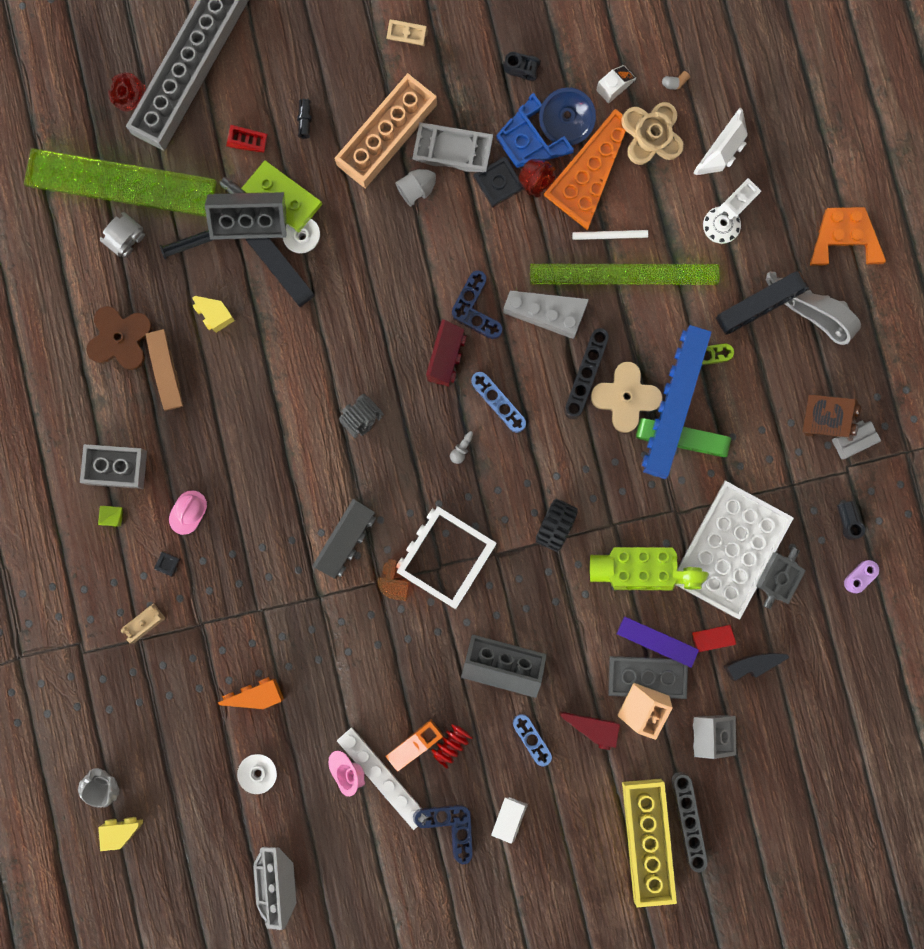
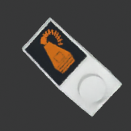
M624 65L612 69L598 82L596 91L609 104L636 80V77Z

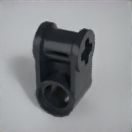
M509 52L505 57L504 71L509 75L535 81L537 79V68L541 64V60L534 56ZM514 61L517 65L511 66L508 62Z

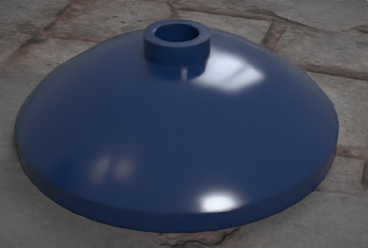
M572 87L557 89L550 93L542 103L539 113L540 126L544 134L552 142L565 136L570 145L578 144L585 140L594 128L596 121L594 104L590 97L579 89ZM566 111L571 113V116L568 118L564 116Z

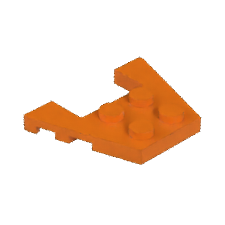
M865 207L827 208L825 210L810 266L829 264L828 246L865 245L866 264H884L886 262Z

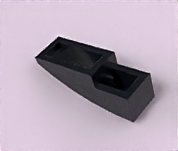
M760 653L734 660L723 667L731 680L736 681L748 673L756 678L787 660L789 656L783 653Z

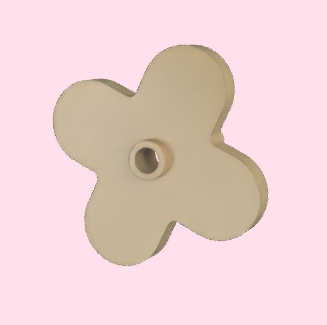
M667 102L659 103L649 114L639 107H631L623 114L621 119L622 126L625 131L634 137L628 147V157L633 163L643 165L650 161L655 153L666 160H673L682 153L683 141L672 131V127L677 120V111L672 104Z
M623 362L618 365L614 372V383H600L591 392L593 405L599 409L611 410L613 426L622 433L631 432L636 428L639 422L640 411H654L662 401V394L657 387L640 383V370L632 362ZM625 393L630 396L629 400L624 399L623 395Z

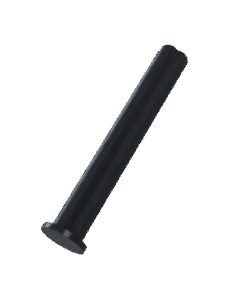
M209 230L168 245L159 246L166 260L168 256L215 239H210Z

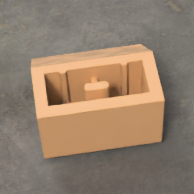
M633 683L618 713V717L638 734L656 740L673 708L670 696Z

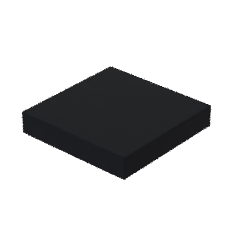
M506 156L487 166L486 172L473 174L474 179L492 208L524 190L523 184Z

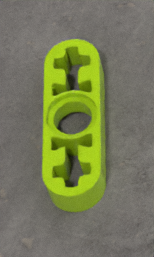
M729 344L707 346L706 351L710 352L711 359L708 361L703 360L702 365L729 361L734 355L733 347ZM723 348H725V351H729L726 358L724 355H717L715 360V353H720Z

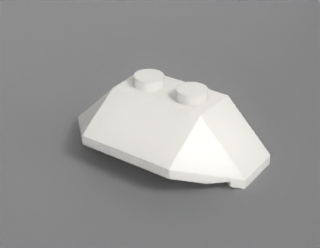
M739 108L696 167L695 175L720 172L726 166L730 167L736 159L734 157L736 151L740 153L747 144L744 142L747 137V129L743 109Z

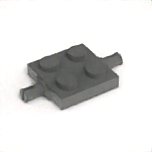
M792 547L788 557H783L775 552L771 555L756 587L768 595L763 605L764 607L771 609L775 599L789 604L806 571L795 562L800 550Z

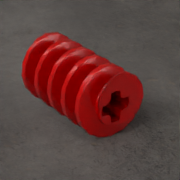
M453 724L451 727L454 731H446L449 737L441 738L444 743H436L439 750L431 749L434 754L433 757L447 769L449 766L446 762H454L451 756H459L456 749L459 751L464 750L461 743L468 745L467 738L473 739L462 727Z

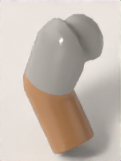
M683 71L678 78L665 76L662 84L668 89L678 90L690 79V75Z

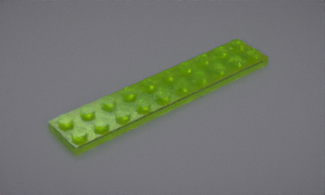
M31 148L24 185L26 187L206 217V198L208 194H214L217 181L212 178Z

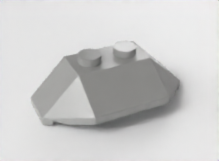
M261 847L260 853L253 865L256 905L266 922L267 929L283 930L296 905L294 865L279 847Z

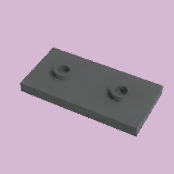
M610 656L608 695L627 696L633 683L669 695L670 698L687 699L688 666L670 658Z

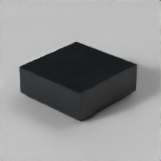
M162 551L154 569L173 577L181 559Z

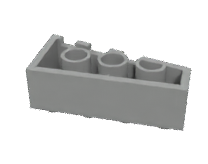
M510 291L503 308V313L574 339L589 299Z

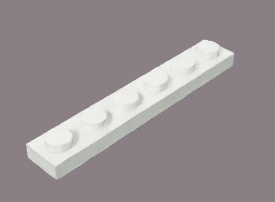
M351 727L337 742L354 762L362 767L366 776L413 830L416 829L418 826L413 822V814L418 809H422V807ZM422 813L418 820L422 823L428 817Z

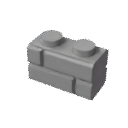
M862 420L856 423L858 424V432L853 437V441H849L845 437H835L832 439L842 460L881 442L871 421L864 423Z

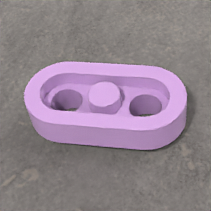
M871 560L861 562L845 578L844 586L846 590L851 593L862 592L878 576L879 567L877 563ZM869 566L872 568V572L870 574L867 572V568ZM855 580L859 582L857 587L853 584Z

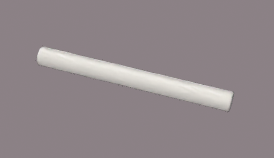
M648 230L572 233L573 240L648 238Z

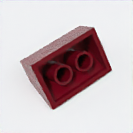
M441 320L426 373L427 381L448 387L450 382L454 383L457 373L454 371L455 364L459 365L462 356L459 353L460 346L464 347L467 338L464 335L463 328L446 320Z

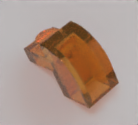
M388 559V563H384L383 574H386V578L378 577L379 589L388 598L407 601L409 582L394 580L397 560Z

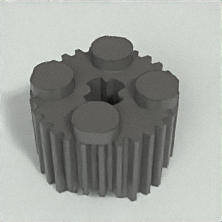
M362 394L357 398L356 404L353 406L349 404L342 410L343 414L339 420L354 438H357L358 434L363 436L370 431L376 418L379 421L384 414L369 396Z

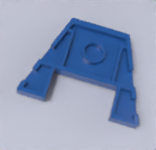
M534 93L529 96L528 101L518 109L517 114L496 135L497 141L516 168L574 152L573 147L565 136L547 146L528 118L538 113L542 106Z

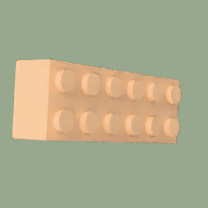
M407 73L335 157L336 165L366 189L419 127V122L422 123L437 106V96Z

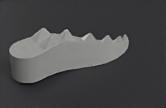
M770 271L767 273L766 281L769 286L782 279L777 278L776 272ZM807 290L785 303L791 310L821 328L831 340L840 345L848 344L861 328L860 320L849 309L847 303L830 298L828 295L813 294L811 290Z

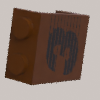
M809 395L802 432L806 436L819 434L845 437L849 441H853V437L858 432L856 419L860 417L861 405H859L856 399Z

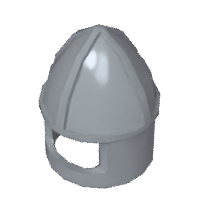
M417 169L409 172L408 175L395 184L403 199L411 207L415 204L414 201L419 197L425 199L432 192L436 181V174L429 170Z

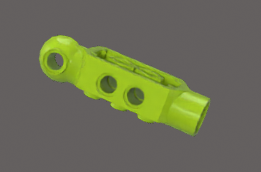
M614 547L610 555H590V582H610L614 590H673L676 584H684V589L696 590L702 588V584L709 576L708 572L702 571V568L687 567L683 568V571H678L677 553L673 548Z

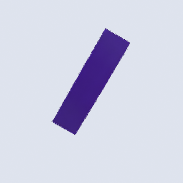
M623 617L616 633L621 637L691 668L699 651L690 645L627 617Z

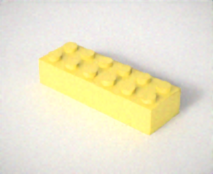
M662 779L622 782L634 903L637 907L677 904L665 782Z

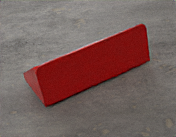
M730 625L692 633L695 648L699 650L698 652L736 645Z

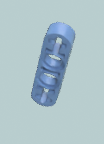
M475 373L471 379L474 389L511 431L515 433L523 431L526 426L524 417L485 373ZM476 377H483V383L486 385V387L488 384L491 385L490 387L486 388L484 393L481 391L484 389V387L481 384H475L477 381ZM488 391H496L498 394L497 399L489 400L487 398ZM503 404L510 407V412L506 415L501 414L499 411L500 406ZM515 412L516 415H514L513 417L516 421H522L520 424L521 428H514L513 420L510 418V420L507 421L506 418L510 417L512 413Z

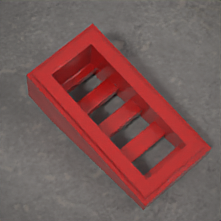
M230 125L226 146L264 153L268 134ZM234 134H238L237 141L233 140ZM242 135L246 136L245 142H241ZM250 136L253 137L252 144H248ZM257 138H261L259 146H256Z

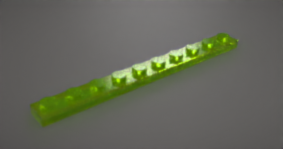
M530 264V284L718 285L719 264Z

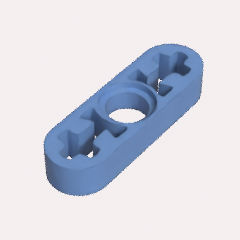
M524 714L515 716L513 726L534 761L539 766H547L551 762L552 756L528 716ZM520 718L522 720H527L525 726L528 730L530 727H532L533 729L532 731L526 732L524 736H522L521 734L525 732L521 726H516L518 724V719ZM531 734L536 735L538 738V742L533 746L529 745L526 741L527 737ZM540 744L543 745V747H540L542 753L548 754L546 756L547 760L544 762L543 760L537 759L539 758L537 750L534 753L532 752V750L538 748Z

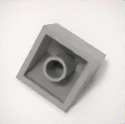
M736 716L694 717V757L717 759L736 755Z

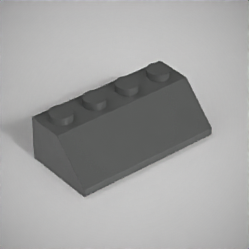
M284 192L207 195L205 211L210 239L286 238Z
M353 499L312 567L334 579L338 576L341 577L347 568L344 566L347 560L351 561L356 553L354 548L365 539L367 535L364 533L368 526L371 528L376 520L374 515L376 513Z
M472 634L461 678L536 698L541 686L547 654Z

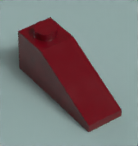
M560 711V716L598 744L599 748L610 750L611 747L616 748L620 727L618 722Z

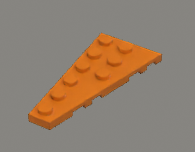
M616 109L544 193L547 199L586 230L589 228L626 132L621 122L623 114Z

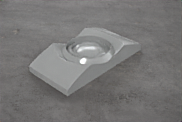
M419 122L412 159L432 166H447L468 172H486L493 134Z

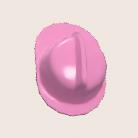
M187 491L178 498L169 516V524L176 533L182 535L189 534L197 528L207 509L205 497L200 492Z
M335 751L330 755L329 769L341 792L345 796L354 795L359 787L365 785L362 767L358 763H352L347 755L341 751Z

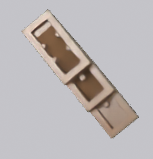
M162 329L146 333L151 363L163 409L167 411L183 407L177 371L174 368L166 331Z

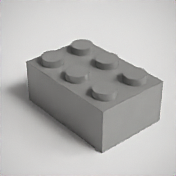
M84 444L80 483L144 489L147 451L141 448Z

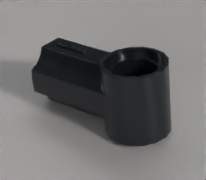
M850 501L837 505L843 525L844 537L848 540L861 538L865 534V527L860 521L855 502ZM851 526L857 528L858 533L856 536L850 532Z

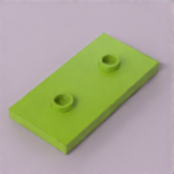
M267 161L260 165L241 188L245 193L284 192L286 224L298 233L322 206L320 200Z

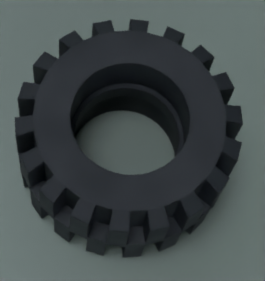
M556 498L551 503L536 535V543L558 552L573 526L578 514V508Z

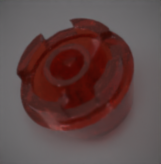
M131 73L115 75L111 79L113 80L111 89L108 90L111 103L122 111L136 109L146 91L145 85Z
M531 159L521 169L519 182L529 195L541 197L540 193L544 189L547 190L555 180L553 171L556 169L548 161Z

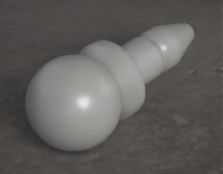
M472 431L468 432L460 445H456V449L451 451L450 459L453 463L459 464L464 461L465 454L468 452L466 448L472 440Z

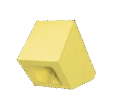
M198 296L192 298L195 302L193 304L194 309L198 314H203L205 317L203 322L209 330L213 329L217 333L235 321L222 301Z
M136 817L125 818L123 822H117V819L106 820L104 824L99 826L100 851L117 850L124 847L141 827L143 819L137 820Z

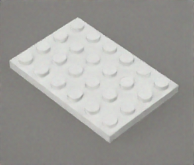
M724 481L678 566V571H683V568L687 567L702 568V571L709 573L708 579L702 584L701 589H684V584H676V586L740 620L757 588L756 585L771 555L779 547L793 517Z

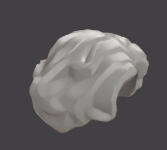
M99 768L90 770L79 782L78 793L81 799L88 805L98 808L107 807L117 800L120 791L115 778Z

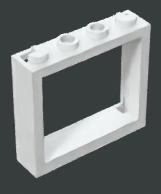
M437 507L436 510L432 508L427 516V519H429L426 526L422 524L417 532L418 539L416 542L411 541L406 549L409 552L406 558L402 557L396 565L398 568L397 573L456 609L497 543L440 507ZM439 515L487 544L453 600L405 571Z

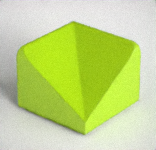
M100 506L98 525L121 527L123 508Z

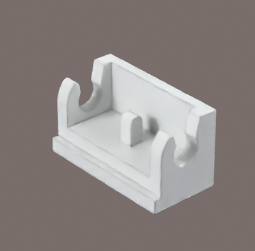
M747 178L717 211L720 214L726 211L729 214L727 218L731 220L734 216L737 217L761 190Z
M505 797L492 836L512 844L515 841L528 804Z

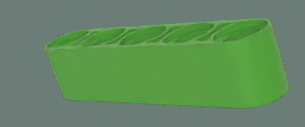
M640 418L636 438L649 441L650 437H654L655 430L652 429L655 421ZM683 427L677 448L719 457H728L731 438Z

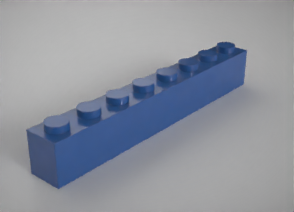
M689 325L687 330H683L679 341H682L681 348H677L674 356L677 359L676 365H672L669 376L672 378L670 383H667L663 392V394H666L665 401H661L658 412H661L659 419H655L652 430H655V434L648 441L647 448H650L648 455H644L641 466H644V473L666 479L669 475L711 331Z

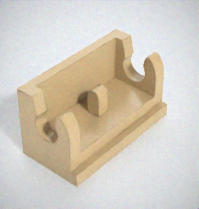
M390 19L386 39L425 46V37L427 36L428 29L427 26Z
M153 603L121 629V632L128 636L127 641L129 643H135L166 618Z

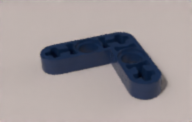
M474 271L469 276L452 308V317L457 322L490 339H497L502 334L501 324L473 309L486 284V275L482 271ZM481 276V281L483 282L477 283L476 289L479 290L476 291L474 288H472L475 283V280L473 278ZM470 291L474 294L475 297L472 301L464 299L466 292ZM462 303L470 306L469 308L465 306L463 310L465 315L457 317L456 310L461 309ZM478 316L482 319L480 326L472 324L471 321L474 317ZM488 321L487 326L491 328L497 326V331L499 332L490 334L491 330L486 327L485 331L482 329L485 326V322Z
M463 805L423 808L415 811L413 822L420 828L452 826L454 859L464 865L471 861L470 811ZM450 810H452V814H458L461 810L465 815L462 816L461 820L459 817L453 816L451 821ZM440 811H445L447 815L443 822H438L436 818ZM430 812H432L433 823H431L432 820L425 819L423 823L418 820L422 813L426 817H431ZM461 829H465L467 833L463 840L457 838V832ZM467 843V846L463 845V850L467 853V855H465L464 859H462L458 856V854L462 853V847L460 845L457 846V844Z

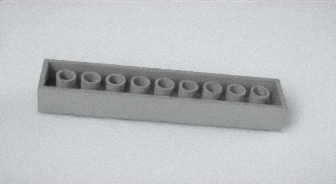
M249 0L196 1L126 125L132 135L165 151Z

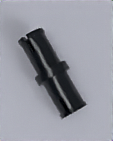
M309 99L299 100L297 121L299 122L298 137L301 139L310 138L312 116L310 115L311 101Z

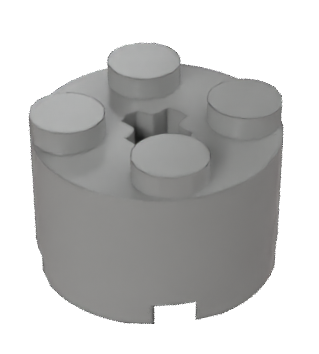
M122 212L120 214L123 216L120 219L116 216L103 231L105 237L104 239L100 237V241L117 256L124 255L127 257L133 250L131 246L135 242L139 243L145 234L141 225L128 214Z

